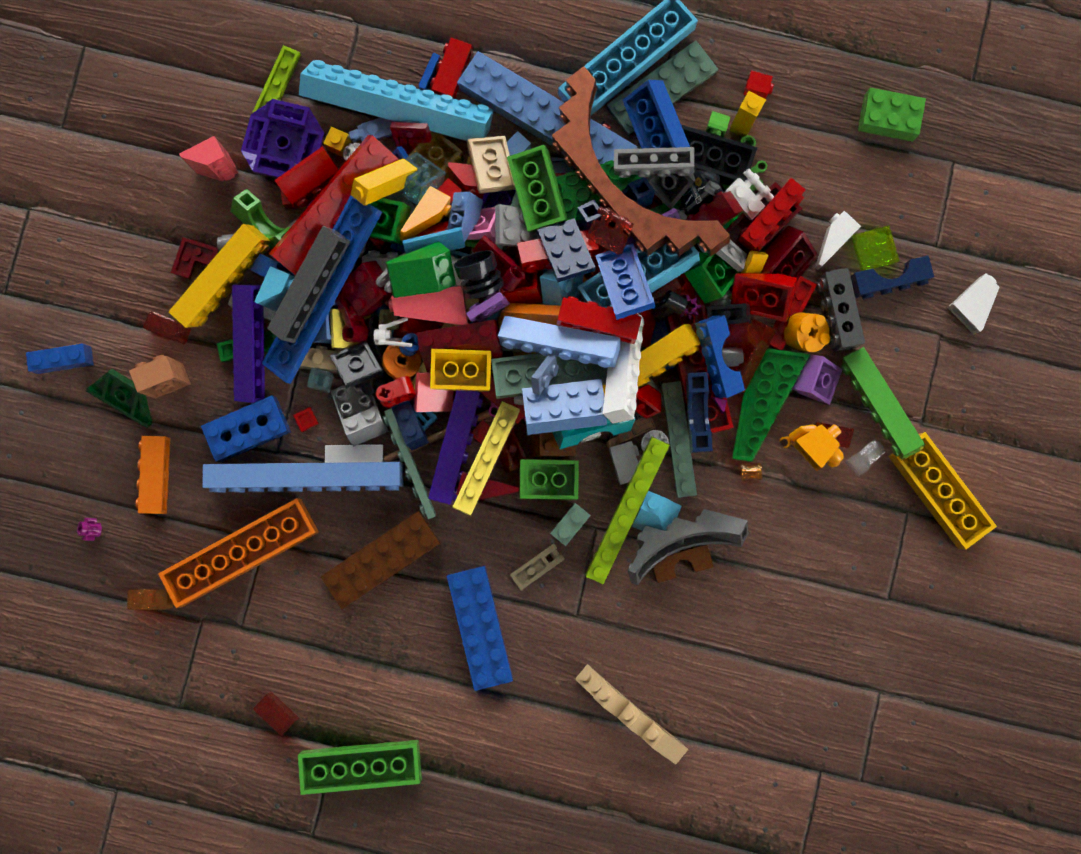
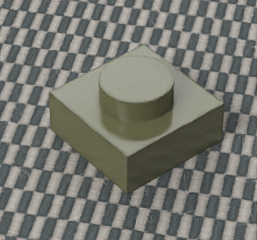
M390 309L380 310L379 325L400 319V316H394V312H390ZM400 324L389 327L387 330H397Z

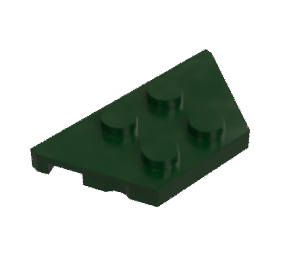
M114 369L109 370L86 389V392L142 426L149 428L152 425L146 395L138 393L134 382Z

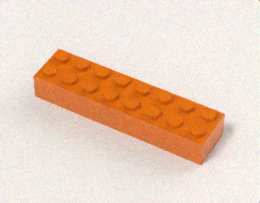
M296 498L158 573L173 604L176 608H180L316 535L319 531L302 499Z

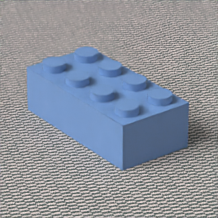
M601 379L548 385L540 395L534 394L532 387L522 388L527 435L607 425V417L603 415L604 391Z

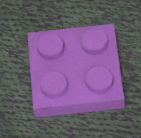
M494 292L486 297L487 300L480 304L478 302L469 308L470 311L466 314L472 322H482L510 304L501 292Z

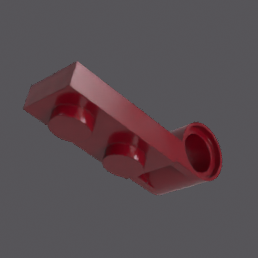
M484 235L472 251L474 253L485 250L493 251L497 261L495 269L500 271V277L504 281L503 288L507 291H514L525 278L524 271Z
M340 291L335 302L346 324L342 330L343 339L346 342L366 341L368 338V328L363 316L359 317L343 292Z

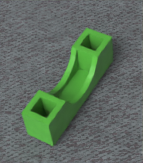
M245 189L233 198L230 212L243 224L253 225L271 241L268 244L271 249L275 247L290 229V227L280 228L273 224L264 213L261 201L248 189Z

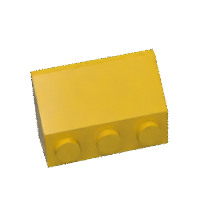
M431 349L430 390L490 391L491 351Z

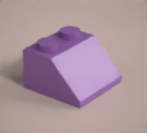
M810 354L792 389L803 396L830 405L842 369L823 356Z

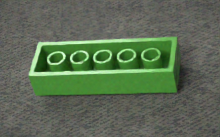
M419 740L302 750L298 754L301 795L420 784L422 780Z

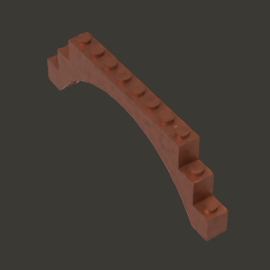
M584 66L567 78L566 91L571 98L559 107V118L564 126L552 134L554 142L552 146L557 153L561 152L565 156L564 160L569 167L573 166L576 169L577 177L581 181H586L588 184L587 188L591 194H596L600 198L599 202L605 210L608 208L611 211L613 220L617 224L621 223L628 238L632 237L636 241L635 246L637 249L649 256L666 243L672 253L676 252L678 256H681L698 243L700 250L703 253L707 252L711 257L730 243L729 233L717 220L687 221L663 216L645 209L629 199L610 181L599 165L590 137L591 110L597 91L596 79Z

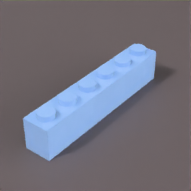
M504 316L498 334L501 346L507 349L516 348L527 353H541L544 356L550 354L563 360L572 359L583 364L593 363L604 368H615L621 349L620 337L510 316Z

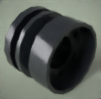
M493 251L475 252L455 262L454 268L457 277L463 280L461 288L464 289L463 293L467 299L481 298L503 287L504 281L500 277L501 273L495 269L497 261Z

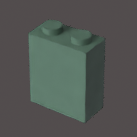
M574 503L550 534L566 546L591 515Z

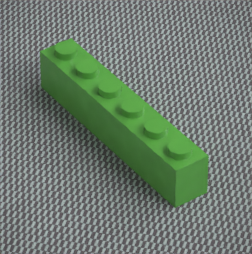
M863 347L843 357L841 368L844 374L850 376L852 387L855 391H859L862 396L861 401L863 405L869 407L872 412L871 417L876 424L879 423L882 428L881 433L886 440L889 439L894 455L896 457L899 456L902 461L921 451L925 445L865 348Z

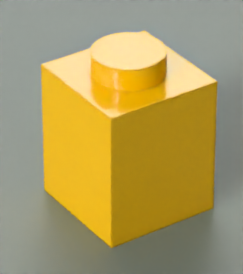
M331 127L323 144L328 151L343 157L345 147L349 146V143L352 141L349 134Z

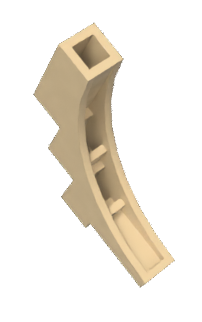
M587 664L575 680L602 707L616 716L631 731L639 735L654 750L671 762L677 764L687 752L688 748L623 696L591 666Z

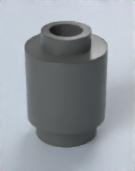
M722 348L723 360L727 367L739 366V364L744 362L742 348Z

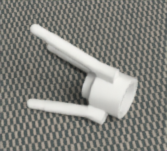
M405 317L387 324H380L379 329L374 330L375 344L412 347V343L397 342L403 338H392L391 330H387L389 327L408 321V318Z

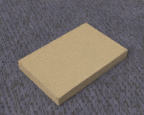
M505 136L468 139L467 145L479 193L516 190L507 160L510 154Z

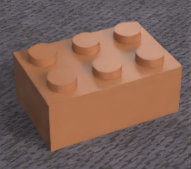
M164 355L154 357L153 361L149 363H138L134 365L135 368L129 370L137 392L155 399L191 385L183 363Z

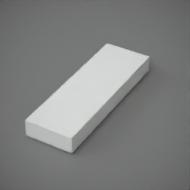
M383 444L356 445L354 447L353 445H325V463L383 462Z

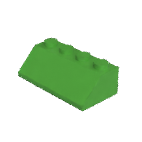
M545 145L508 156L507 160L527 231L534 232L538 229L567 221V214L550 154Z

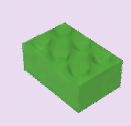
M870 87L864 95L858 131L913 142L920 134L926 98Z

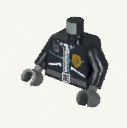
M694 166L693 175L696 181L681 197V205L677 209L680 219H687V214H697L699 212L698 208L707 202L711 203L714 195L720 191L724 193L719 186V175L711 171L696 170Z

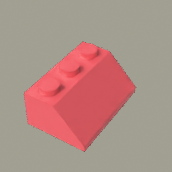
M215 136L180 153L181 158L199 175L219 181H228L233 179L235 174L239 173L229 153Z

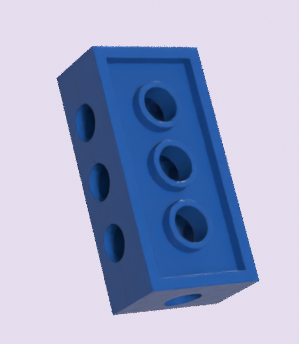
M273 395L201 426L215 461L220 463L291 433L277 397ZM264 417H267V424L265 426H262V419ZM249 425V432L245 434L244 427ZM231 432L232 437L227 441L226 435Z

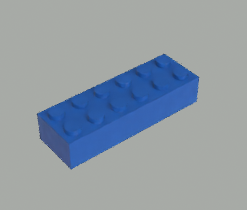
M486 565L447 575L474 691L512 682L513 675Z

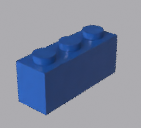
M84 343L26 352L28 371L35 374L94 365L92 348Z

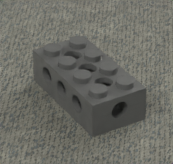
M844 268L825 272L817 279L816 290L818 294L820 293L822 300L820 301V308L825 313V318L829 325V347L833 349V353L856 349L865 343L849 269Z

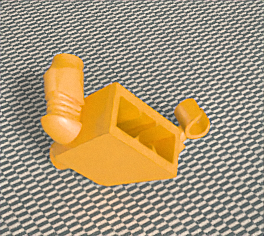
M834 424L829 429H826L823 425L818 427L815 425L800 426L791 432L789 436H784L779 440L780 442L786 439L788 445L783 448L793 445L816 471L824 467L826 463L830 467H837L844 458L843 452L838 448L840 444L835 439L841 434V430Z

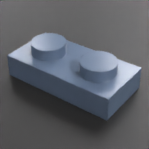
M549 354L531 376L532 392L534 394L540 395L548 387L552 378L557 375L559 366L557 365L556 356Z

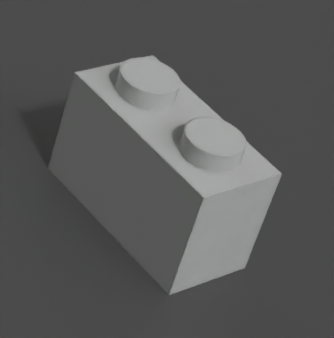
M632 441L609 448L619 485L630 482L638 465L636 456H639L637 445H633Z

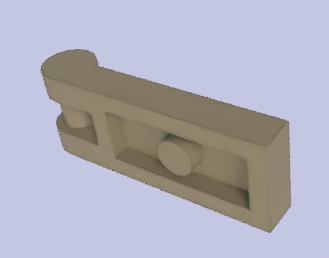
M554 543L510 574L520 590H523L565 559L562 554L558 553ZM548 554L554 559L550 563L545 558Z

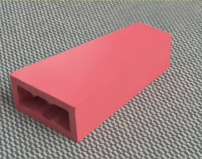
M461 286L449 287L434 293L398 298L391 296L392 300H389L390 312H394V316L457 325L469 324L466 314L464 290Z

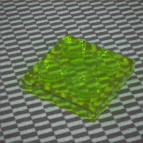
M889 225L851 236L861 271L900 262Z

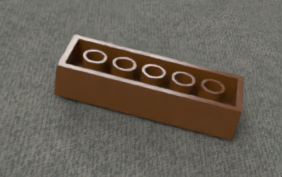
M418 511L320 577L340 608L344 609L442 543L422 513Z

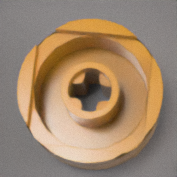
M801 312L792 315L788 319L789 323L784 329V338L786 343L795 350L817 352L830 342L829 325L823 315Z

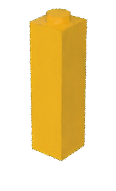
M748 91L729 130L741 137L748 135L766 99Z
M403 158L354 179L351 196L366 206L413 185L417 168Z

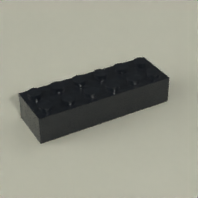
M681 125L690 147H694V166L696 170L711 171L720 176V183L729 186L737 178H741L744 182L747 180L743 173L747 169H751L758 147ZM638 142L637 149H642L640 143Z

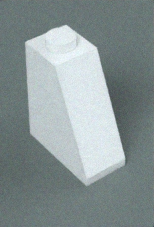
M987 273L979 277L947 307L973 335L983 330L999 290L996 280L992 276L987 275Z

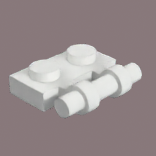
M747 169L743 173L747 180L744 182L741 178H737L725 192L731 191L742 207L744 215L749 220H753L765 207L760 200L764 197L770 202L774 196L770 193V188L767 185L764 186L759 180V176L750 169ZM751 185H754L759 191L756 195L749 188Z

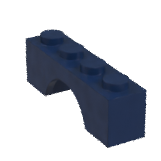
M642 177L629 183L622 193L640 206L646 207L652 204L655 190L646 177ZM595 200L577 207L576 221L583 231L590 229L595 231L614 222L611 217V211L608 208L605 210Z
M929 255L907 261L904 264L901 276L896 279L883 278L874 269L856 272L850 277L855 297H862L865 300L874 297L873 294L876 293L886 295L892 293V290L899 288V291L911 288L910 285L917 284L918 287L927 285L929 280L934 278V273Z
M708 372L687 373L685 381L690 453H708L713 451L712 432L708 418Z

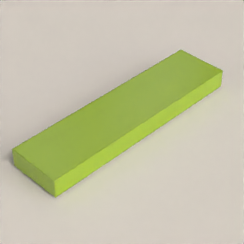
M283 45L253 113L266 105L271 99L281 101L301 57L300 52Z

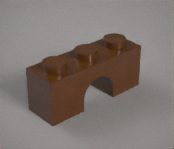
M699 545L667 556L657 563L652 570L656 583L676 578L674 568L680 560H687L693 572L702 571L714 566L708 545Z

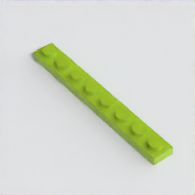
M651 436L585 574L587 578L604 584L666 455L669 444Z

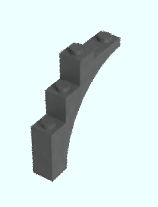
M703 509L701 515L697 516L695 523L675 517L672 523L667 526L666 531L645 526L637 537L639 549L636 553V558L628 567L631 583L639 585L646 573L657 563L683 549L708 544H726L742 547L749 534L748 521Z

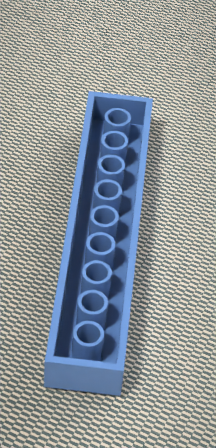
M477 51L457 81L460 91L481 104L494 109L496 113L551 146L554 143L552 134L564 126L559 118V107L564 102ZM590 120L591 143L599 165L607 161H614V149H637L636 145L596 121Z
M401 462L203 464V488H207L209 492L226 493V489H228V492L244 493L245 489H248V492H264V489H268L271 492H284V488L291 492H303V488H307V491L322 492V488H326V491H341V488H346L347 491H360V487H365V490L380 491V487H385L387 491H399V487H404V464Z

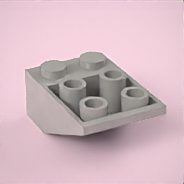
M362 382L347 389L343 385L331 391L345 434L353 447L389 432L375 396H368L361 390Z

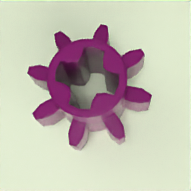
M687 295V304L693 308L690 312L685 308L680 318L685 316L690 321L691 315L696 317L699 315L695 310L700 309L701 305L696 304L697 298L692 300Z
M84 518V522L80 521L78 523L77 534L82 536V540L95 541V537L101 535L102 526L101 523H97V518Z

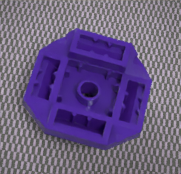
M271 99L266 105L251 114L241 152L255 174L277 179L321 148L325 133L309 107ZM283 141H288L285 147H280Z

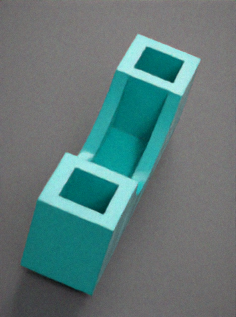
M634 417L631 420L612 423L607 418V425L555 431L553 435L559 449L578 445L586 437L598 432L608 431L613 435L631 431L636 419Z

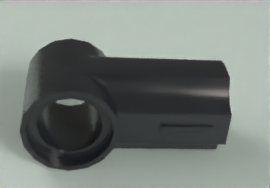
M672 290L667 291L662 301L656 304L655 308H652L651 314L653 319L660 322L666 320L674 313L677 315L681 314L687 305V299Z

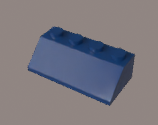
M647 80L622 100L642 149L690 147L663 80Z

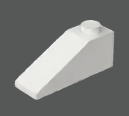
M845 211L841 215L836 213L829 220L831 225L826 230L815 266L817 270L861 227Z

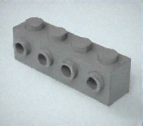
M694 147L614 149L615 175H619L621 178H628L630 175L649 177L650 174H658L660 177H667L670 174L689 176L690 173H694Z

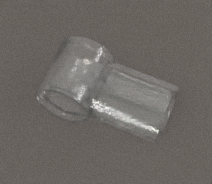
M874 439L860 452L853 454L845 463L860 477L886 451L882 444Z

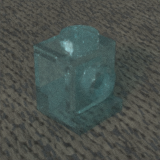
M311 368L307 387L316 391L330 393L334 375L328 371Z

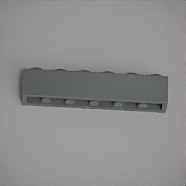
M322 226L267 327L279 339L291 343L296 342L350 244V240L336 230Z

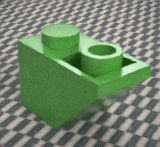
M712 111L705 132L724 137L730 116Z

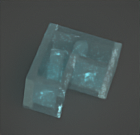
M416 152L405 158L406 161L417 168V171L407 176L403 196L418 205L430 186L438 189L443 184L446 172Z

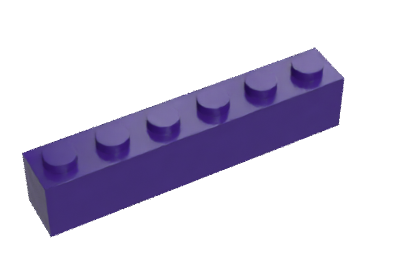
M232 285L234 401L254 403L265 399V371L262 364L264 360V306L254 302L261 285Z
M456 390L428 497L430 500L449 505L452 504V501H456L458 496L456 495L457 482H460L462 472H464L461 471L463 463L466 464L469 455L466 452L467 445H471L474 434H471L472 426L476 427L479 417L476 415L477 407L481 408L484 398L481 396L480 391Z

